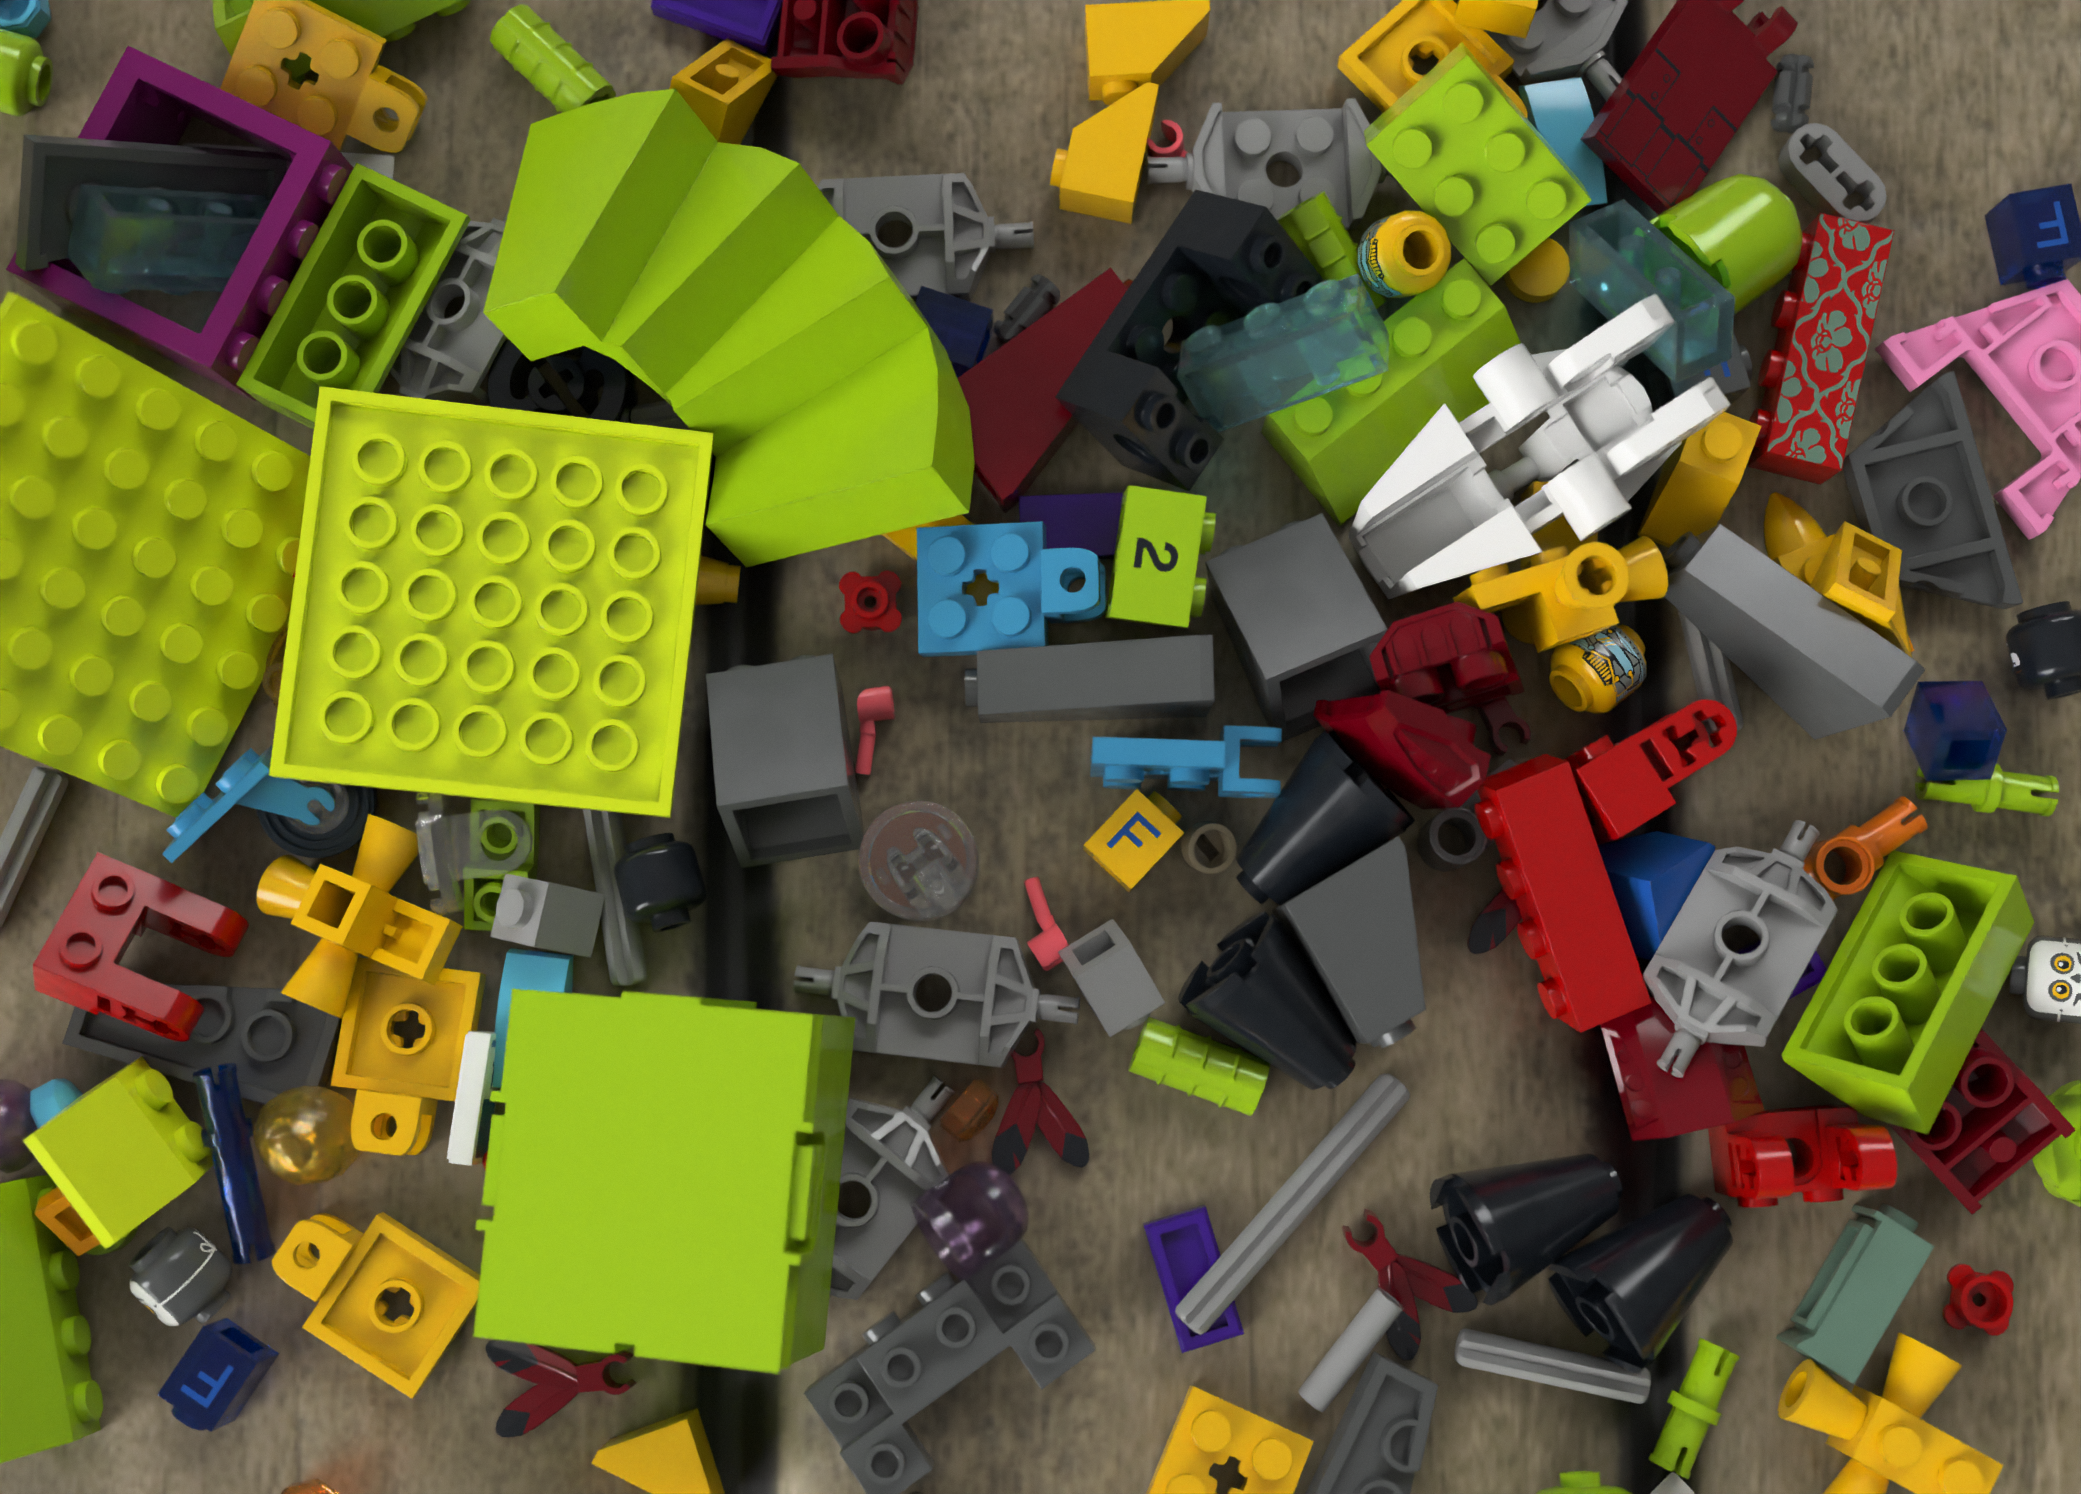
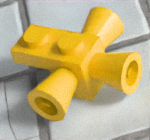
M1642 536L1618 550L1605 543L1589 542L1580 545L1570 554L1567 545H1563L1530 557L1529 560L1532 567L1510 573L1506 563L1469 576L1472 586L1455 596L1453 600L1454 602L1458 601L1488 613L1501 610L1502 620L1508 632L1522 642L1535 644L1537 653L1596 635L1618 624L1619 621L1613 606L1618 602L1663 598L1668 590V575L1660 550L1653 540L1647 536Z
M368 814L352 876L322 864L315 871L297 857L289 854L278 857L267 867L257 888V904L261 912L266 915L292 919L290 924L321 938L280 993L342 1019L359 954L435 986L463 926L389 894L427 844V839L395 823Z
M1899 1332L1882 1397L1854 1385L1850 1392L1812 1359L1804 1360L1795 1368L1780 1396L1778 1415L1781 1419L1830 1434L1825 1444L1851 1457L1822 1494H1886L1890 1480L1915 1494H1990L2004 1466L1920 1419L1963 1366L1929 1346Z

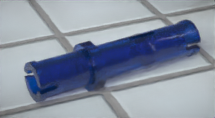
M235 1063L218 1064L219 1071H217L220 1084L215 1083L211 1066L194 1072L192 1077L193 1081L196 1082L205 1128L201 1130L203 1146L210 1147L233 1253L231 1255L234 1264L240 1265L251 1263L250 1243L255 1245L258 1261L275 1254L276 1247L271 1237L250 1139L254 1135L252 1118H247L245 1115L236 1073L238 1071L237 1065Z

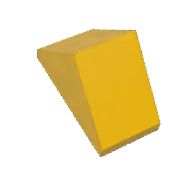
M698 1408L609 1439L597 1451L591 1463L651 1494H725Z

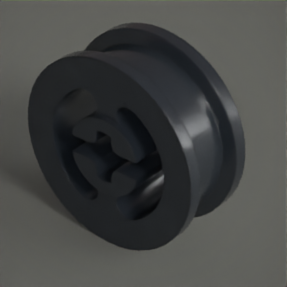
M507 339L491 365L488 378V396L491 407L574 416L561 401L559 394L550 382L538 370L547 362L565 382L578 403L590 415L588 418L631 423V409L638 403V391L633 373L614 359L585 346L530 361ZM578 355L581 357L577 360H571L564 356ZM528 386L529 394L527 395V397H525L526 388ZM603 386V393L599 402L598 390Z

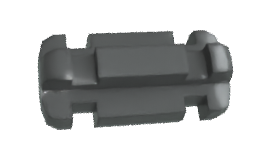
M1784 55L1776 66L1780 77L1775 79L1772 112L1776 114V119L1771 120V126L1777 132L1792 134L1809 122V117L1805 114V110L1810 109L1813 76L1809 73V69L1814 68V62L1808 55Z
M1036 274L1030 279L1032 281L1031 287L1024 286L1003 312L1005 319L1003 321L997 320L994 323V333L1002 342L1007 343L1050 312V303L1057 304L1059 302L1060 290L1053 282L1040 274Z

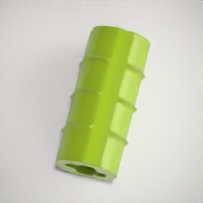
M520 4L511 8L494 26L490 36V42L493 44V47L513 66L514 71H519L534 86L535 91H540L555 106L556 111L563 113L583 105L616 96L613 86L594 69L593 64L588 63L572 48L571 42H566L551 28L550 23L543 21L528 5Z
M1321 191L1296 205L1276 220L1327 283V286L1319 296L1320 304L1325 306L1337 329H1342L1378 309L1386 302V298L1384 295L1373 291L1363 280L1357 265L1358 243L1353 242L1342 222L1343 216L1338 215L1326 192Z
M1148 1017L1137 1040L1128 1071L1154 1080L1157 1085L1165 1084L1186 1092L1188 1097L1194 1095L1216 1103L1219 1108L1224 1106L1251 1116L1263 1093L1270 1064L1258 1056L1242 1051L1241 1047L1233 1048L1212 1040L1211 1036L1204 1037L1182 1029L1180 1024L1174 1026Z

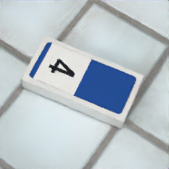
M468 1031V1034H465L447 1153L449 1163L469 1166L480 1164L484 1154L488 1151L492 1115L495 1114L496 1102L490 1101L491 1091H498L497 1087H493L496 1034L491 1031Z

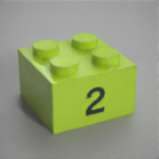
M1128 485L1122 496L1107 611L1105 614L1106 619L1183 629L1188 628L1190 617H1201L1207 578L1196 577L1199 554L1205 555L1206 552L1211 551L1216 523V513L1205 512L1207 496Z

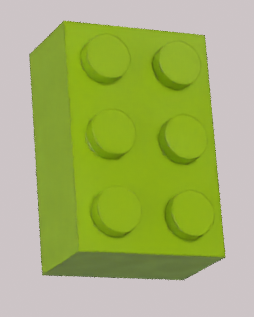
M1462 42L1364 130L1365 143L1370 151L1426 214L1436 218L1445 228L1451 243L1489 286L1493 285L1592 201L1583 183Z

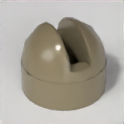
M1198 822L1190 826L1181 839V852L1187 864L1205 874H1217L1226 870L1236 855L1237 846L1234 835L1227 827L1216 822ZM1199 836L1216 852L1210 860L1195 844Z

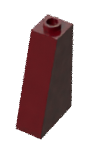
M1111 267L957 378L970 409L975 459L974 474L1004 513L1008 512L1018 503L1019 496L1025 494L1079 423L1055 396L1133 282L1131 279H1127L1122 283Z

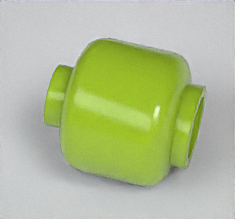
M0 29V112L14 116H23L29 113L35 105L41 107L47 101L53 80V64L51 59L44 57L40 44L33 38Z

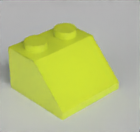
M143 1056L79 1096L23 1140L104 1249L116 1243L195 1184L219 1160L212 1151V1143L206 1131L196 1122L189 1120L174 1100L173 1091L168 1080L158 1070L151 1068Z

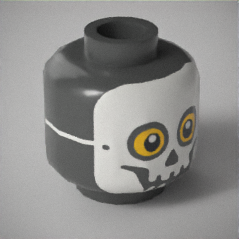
M2036 936L2029 942L2026 956H2017L2011 968L2009 994L2023 995V1008L2029 1017L2038 1020L2081 1024V939Z
M166 1227L147 1242L129 1263V1267L135 1271L130 1280V1291L167 1326H179L193 1318L202 1324L213 1317L225 1305L231 1295L224 1288L232 1274L230 1259L195 1227L183 1228L176 1232L171 1227Z

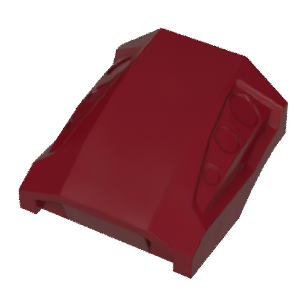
M783 0L777 57H771L770 69L776 75L792 78L887 79L895 84H904L914 65L919 11L918 0Z
M1458 601L1394 621L1369 655L1374 676L1381 691L1390 690L1439 708L1446 715L1505 696H1513L1525 692L1498 616Z
M1390 690L1381 691L1377 695L1335 701L1323 699L1316 702L1313 716L1324 729L1375 779L1399 797L1421 809L1461 807L1486 781L1491 755L1473 745L1477 727L1469 721L1447 716L1439 708Z
M1653 996L1650 997L1651 1004L1600 1025L1633 1141L1678 1136L1734 1123L1765 1111L1745 1045L1710 1042L1700 1044L1686 1068L1683 1078L1671 1075L1672 1067L1678 1056L1675 1057L1668 1072H1665L1657 1065L1658 1059L1661 1058L1676 1030L1673 1021Z
M1982 1028L1928 1135L1888 1123L1972 1215L1982 1207L1979 1203L1981 1199L2057 1137L2062 1135L2064 1138H2067L2076 1131L2040 1089Z

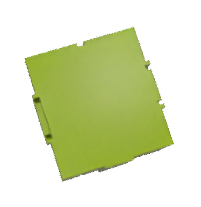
M512 989L501 1090L491 1091L490 1101L504 1102L506 1106L505 1114L492 1115L482 1205L494 1206V1215L488 1218L477 1219L476 1230L485 1231L473 1337L613 1354L635 1347L634 1356L771 1373H780L781 1369H790L791 1364L824 1350L856 1017L757 1009V1002L622 991V997Z

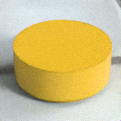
M1547 238L1504 274L1506 285L1517 298L1531 303L1545 302L1553 298L1567 281L1570 273L1569 257L1565 249L1558 242Z

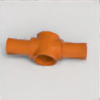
M1900 796L1895 799L1893 804L1861 826L1849 825L1831 839L1814 843L1804 860L1803 870L1826 889L1832 901L1839 896L1854 894L1863 890L1871 882L1874 872L1884 865L1883 858L1918 833L1921 834L1927 830V822L1922 814L1914 818L1913 816L1908 817L1901 822L1902 819L1918 808L1908 798ZM1830 851L1839 854L1846 864V874L1840 884L1832 882L1824 871V860Z

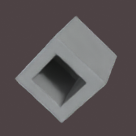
M505 873L490 937L591 958L605 894Z
M1114 919L1109 920L1058 952L1109 1037H1112L1121 1030L1139 1026L1150 1016L1152 1011L1165 1004L1164 999L1135 949Z

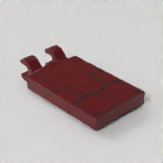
M1677 0L1582 136L1581 140L1657 215L1694 194L1778 71L1767 60V57L1790 38L1798 25V22L1783 6L1778 7L1770 19L1763 12L1757 13L1746 26L1732 11L1745 0Z

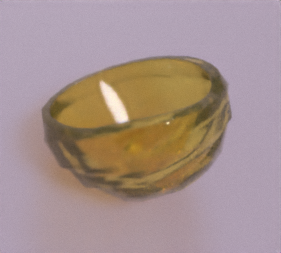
M295 1087L278 1094L261 1108L253 1129V1140L262 1163L271 1173L295 1185L325 1183L343 1175L362 1154V1151L354 1147L351 1139V1120L354 1104L345 1096L323 1087Z

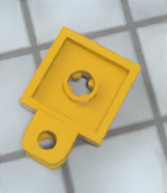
M254 0L220 87L223 91L331 141L340 152L348 135L384 152H400L405 147L406 142L413 136L428 101L425 92L414 82L381 65L377 66L387 39L310 0ZM301 53L307 54L312 58L310 69L319 74L318 81L306 80L302 85L295 82L291 78L292 72L286 68V58L296 60ZM385 107L392 109L399 119L390 117L385 111Z
M1402 0L1346 49L1338 59L1337 68L1384 113L1425 76L1413 71L1414 62L1411 59L1412 56L1417 54L1420 58L1426 59L1434 55L1439 60L1438 64L1462 42L1527 118L1528 116L1526 106L1521 98L1503 81L1511 73L1515 60L1484 30L1454 24L1457 4L1453 0Z
M358 957L343 1013L331 1086L357 1089L351 1120V1139L357 1150L398 1156L420 1155L425 1151L432 1137L438 1100L453 1102L456 1100L465 1034H468V1031L478 1030L487 974L443 968L434 986L372 959ZM415 1011L418 1013L419 1023L425 1025V1034L423 1038L415 1039L413 1047L404 1048V1037L394 1034V1026L396 1022L407 1021L409 1012ZM394 1117L397 1128L394 1135L391 1136L389 1123Z
M384 1212L375 1216L365 1233H362L346 1221L327 1213H318L310 1219L301 1220L295 1224L272 1259L274 1271L284 1282L314 1302L320 1300L302 1328L411 1399L419 1394L477 1305L480 1275ZM312 1244H314L319 1250V1259L316 1258L312 1253ZM403 1288L411 1295L409 1303L414 1307V1311L411 1317L402 1314L395 1321H392L385 1316L389 1305L382 1299V1296L386 1290L396 1293Z
M1190 1386L1146 1494H1218L1215 1492L1217 1480L1209 1476L1210 1467L1213 1463L1224 1465L1229 1456L1239 1461L1237 1472L1244 1476V1481L1240 1489L1231 1487L1227 1494H1293L1314 1441L1197 1387Z

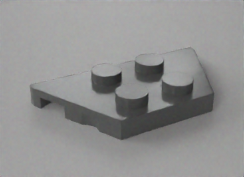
M1955 372L1944 373L1844 458L1842 469L1860 529L1902 550L1899 576L1900 587L2000 609L2012 608L2022 604L2023 599Z

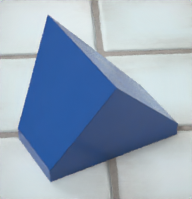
M1655 831L1598 845L1636 958L1646 961L1652 960L1715 851L1716 847L1709 842Z

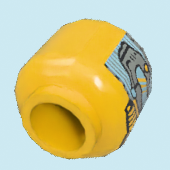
M1404 210L1375 221L1363 234L1357 249V265L1363 280L1373 291L1388 298H1405L1434 288L1445 276L1451 261V243L1445 228L1436 218L1422 211Z
M1614 625L1596 635L1556 647L1550 660L1551 673L1549 679L1553 691L1572 710L1578 712L1587 711L1593 714L1611 711L1638 689L1646 678L1647 666L1644 658V643L1640 636L1630 627Z

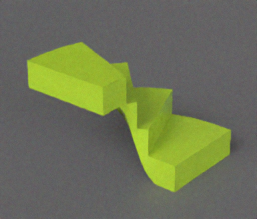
M676 89L630 93L583 105L531 123L483 313L530 361L585 346L614 359L645 382L673 407L674 412L691 430L713 433V454L716 460L705 525L746 567L970 512L975 463L970 409L947 351L911 296L871 243L839 216L800 163L762 147L718 142Z

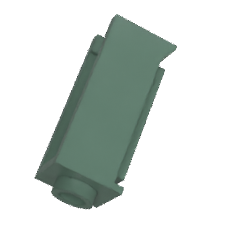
M1884 1203L1881 1204L1878 1210L1858 1205L1853 1206L1851 1210L1858 1214L1859 1217L1856 1221L1849 1219L1790 1320L1796 1323L1795 1326L1776 1336V1339L1804 1357L1812 1359L1829 1373L1835 1376L1838 1374L1852 1384H1855L1935 1247L1914 1234L1919 1225L1915 1220Z

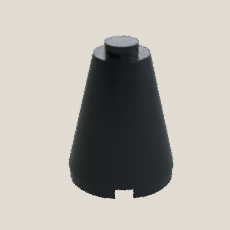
M1325 730L1314 739L1281 789L1280 795L1276 797L1237 856L1236 861L1243 870L1236 876V879L1260 904L1263 905L1270 898L1278 905H1282L1406 832V829L1415 822V819L1388 788L1385 789L1377 779L1364 769Z
M1266 912L1250 917L1228 933L1217 944L1223 952L1214 960L1210 967L1203 961L1196 966L1180 991L1179 1002L1187 1009L1190 1015L1307 1088L1315 1090L1324 1085L1328 1089L1337 1087L1351 1074L1356 1065L1353 1059L1357 1048L1355 1041L1282 921L1278 920L1273 914L1269 916Z
M1587 1153L1448 1174L1436 1179L1432 1183L1430 1188L1431 1210L1439 1206L1443 1207L1447 1224L1436 1228L1442 1248L1456 1275L1471 1294L1484 1290L1487 1295L1483 1303L1493 1305L1508 1298L1616 1215L1619 1210V1198L1622 1197L1623 1189L1615 1169L1608 1162H1601L1596 1156Z
M1685 1194L1558 1258L1549 1267V1270L1555 1272L1548 1278L1551 1290L1566 1315L1585 1337L1595 1330L1610 1344L1602 1352L1608 1359L1629 1372L1641 1373L1655 1360L1732 1246L1733 1238L1729 1230L1732 1227L1731 1219L1715 1200L1706 1196L1699 1198L1692 1194Z

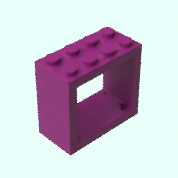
M127 46L78 138L177 145L192 116L263 150L277 152L288 159L287 161L291 162L288 171L201 333H196L100 287L121 248L107 250L108 255L86 260L71 257L48 262L49 267L27 272L16 264L15 252L6 270L60 308L256 402L255 398L241 389L236 383L354 167L331 141L135 48Z

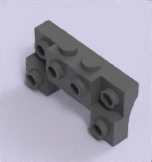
M1020 1234L1016 1235L955 1281H953L948 1272L936 1278L915 1295L921 1305L901 1320L894 1311L881 1318L862 1333L868 1344L811 1384L804 1392L811 1405L842 1448L839 1453L866 1494H900L933 1469L934 1460L909 1426L907 1420L1010 1345L1041 1390L1096 1350L1095 1343L1073 1314Z

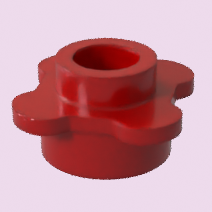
M885 570L878 576L862 577L859 573L851 571L840 579L839 589L845 596V610L841 613L839 620L845 631L857 634L862 629L869 631L881 629L885 633H891L899 628L902 623V615L897 610L896 594L900 591L902 585L897 574ZM867 597H874L877 600L874 607L868 608L865 606V599Z
M1967 1264L1954 1265L1947 1273V1280L1951 1285L1949 1303L1942 1310L1945 1322L1950 1327L1959 1330L1969 1325L1982 1328L1985 1333L1992 1336L2003 1334L2009 1326V1318L2014 1306L2012 1296L2014 1283L2011 1277L2006 1272L2000 1270H1993L1989 1274L1974 1272L1972 1267ZM1977 1293L1983 1296V1303L1979 1306L1973 1303V1297Z

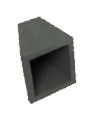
M1323 513L1304 521L1290 522L1271 535L1246 545L1230 547L1218 557L1205 562L1213 601L1268 727L1282 729V742L1322 726L1313 716L1317 700L1335 701L1381 693V689L1374 676L1369 655L1388 629Z
M833 654L821 656L800 655L789 661L759 666L738 665L727 671L706 674L716 803L741 868L863 849L866 842L843 690Z
M1398 836L1272 910L1275 917L1282 921L1355 1043H1370L1373 1048L1379 1045L1381 1048H1385L1409 1035L1416 1029L1411 1018L1426 1010L1406 847Z

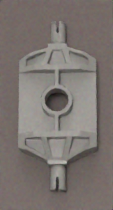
M1542 0L1543 8L1535 12L1526 39L1484 30L1515 60L1512 71L1523 85L1568 79L1574 76L1582 78L1587 76L1607 102L1622 78L1610 63L1605 60L1606 54L1603 49L1628 1Z
M1346 98L1343 108L1222 112V102L1212 103L1192 153H1186L1185 157H1147L1146 171L1148 173L1147 184L1185 181L1186 190L1194 192L1196 189L1265 206L1276 219L1306 199L1321 191H1325L1338 215L1343 216L1342 222L1346 229H1358L1376 184H1383L1386 175L1392 176V174L1366 146L1364 130L1370 124L1356 98ZM1273 162H1288L1298 171L1299 181L1290 187L1276 186L1268 179L1266 168Z
M964 173L822 179L817 186L839 216L871 243L911 298L960 295L961 303H970L988 263L990 253L996 252V248L1034 249L1033 221L994 225V216H987L973 185ZM892 220L903 221L913 230L909 241L903 246L896 248L885 246L877 238L880 228Z
M508 212L503 219L504 221L493 218L490 223L470 221L390 370L392 376L401 385L398 392L402 395L473 405H488L489 396L480 388V385L504 343L506 336L483 313ZM465 294V302L459 313L451 318L444 319L447 304L454 297H460Z
M1795 820L1780 849L1774 848L1772 853L1742 847L1718 849L1713 852L1643 974L1647 990L1675 1024L1676 1032L1661 1058L1657 1061V1065L1665 1072H1668L1675 1057L1678 1056L1672 1067L1671 1075L1683 1078L1684 1072L1699 1045L1705 1044V1042L1759 1047L1766 1045L1773 1026L1826 931L1834 923L1838 911L1826 889L1803 870L1804 860L1815 840L1820 836V832L1814 826L1809 825L1802 840H1799L1804 832L1806 822ZM1732 926H1746L1756 932L1761 945L1749 954H1737L1725 946L1722 941V933Z
M869 922L856 938L842 967L835 966L833 971L797 965L794 974L798 978L814 979L813 982L794 980V993L831 995V999L838 1001L841 1016L856 1017L853 1050L859 1052L1004 1068L1032 1022H1037L1038 1019L1077 1025L1079 1019L1078 1012L1061 1011L1060 1008L1080 1009V997L1042 995L1041 990L1034 988L1020 942L1015 937ZM931 975L943 976L948 980L952 990L949 1003L938 1012L923 1010L916 998L918 985L924 978Z
M933 1075L932 1080L913 1102L912 1106H906L903 1110L856 1098H850L848 1101L840 1185L848 1181L860 1182L868 1188L872 1199L868 1213L859 1218L846 1217L837 1210L830 1285L831 1296L858 1300L952 1180L946 1164L929 1132L932 1126L929 1122L934 1119L949 1098L955 1094V1091L946 1085L936 1099H932L934 1093L943 1083L935 1075Z

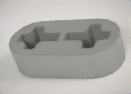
M1819 123L1806 124L1797 129L1781 148L1778 158L1780 171L1786 180L1818 213L1821 212L1869 224L1884 208L1887 195L1885 185L1879 176L1837 132L1827 125ZM1815 146L1822 155L1817 161L1815 160L1806 165L1800 159V155L1804 150L1807 151ZM1857 190L1863 195L1864 200L1860 205L1849 210L1842 201L1847 195Z

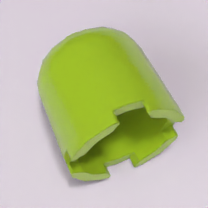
M1737 174L1714 182L1646 222L1636 235L1635 256L1638 262L1647 258L1649 268L1656 280L1655 283L1648 287V291L1651 296L1654 294L1658 295L1675 322L1686 329L1699 323L1705 325L1708 331H1712L1776 286L1789 274L1798 262L1803 237L1796 208L1785 194L1764 178Z

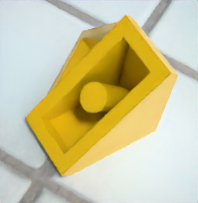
M1844 521L1838 529L1810 587L1912 657L1899 585L1902 550Z

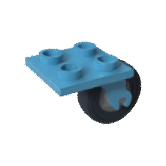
M273 744L260 756L250 748L215 783L222 790L221 793L213 800L204 792L201 793L175 818V821L166 829L174 839L162 854L173 863L232 806L238 804L256 809L260 824L266 834L284 850L307 858L334 856L350 849L362 839L368 814L375 816L377 807L376 788L275 778L269 776Z

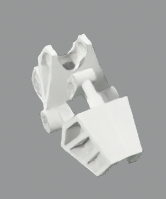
M1657 294L1636 303L1568 349L1531 355L1525 345L1520 343L1504 351L1473 375V379L1489 401V404L1460 423L1445 403L1361 501L1348 534L1367 571L1388 599L1541 553L1542 549L1533 534L1561 516L1565 517L1580 541L1589 538L1629 512L1632 507L1628 501L1682 444V441L1706 427L1731 406L1713 377H1710L1653 413L1645 388L1632 374L1622 368L1629 359L1648 349L1675 323ZM1544 411H1547L1551 418L1518 448L1524 458L1502 471L1495 469L1487 473L1485 470L1487 465L1480 453ZM1538 479L1539 481L1548 482L1541 487L1540 491L1514 507L1510 500L1514 498V492L1532 481Z

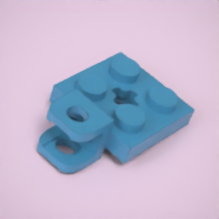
M1043 521L917 528L918 654L922 657L977 655V651L1048 646V621L1051 624L1087 622L1100 618L1107 611L1106 569L1100 563L1098 556L1094 552L1082 548L1047 549L1046 526ZM986 573L990 582L999 583L998 593L988 595L987 605L977 606L975 598L972 595L966 594L967 585L975 582L976 575ZM1086 579L1085 585L1081 590L1069 592L1070 585L1075 580Z
M1224 725L1219 733V741L1093 737L1090 777H1103V787L1110 789H1141V782H1144V779H1167V789L1173 791H1205V785L1209 784V781H1217L1218 779V797L1276 798L1280 795V780L1239 778L1240 747H1278V743L1282 742V729Z

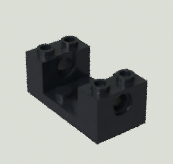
M1195 189L1055 398L1123 466L1190 491L1224 439L1205 418L1192 414L1184 404L1241 320L1294 335L1327 286V283L1267 207ZM1172 318V334L1164 345L1162 330L1168 320Z

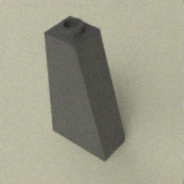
M1721 524L1697 536L1690 531L1683 534L1663 555L1664 562L1667 564L1668 590L1664 597L1814 740L1891 717L1925 671L1915 659Z
M1213 635L977 651V668L965 669L966 707H978L980 723L1207 717L1215 701Z

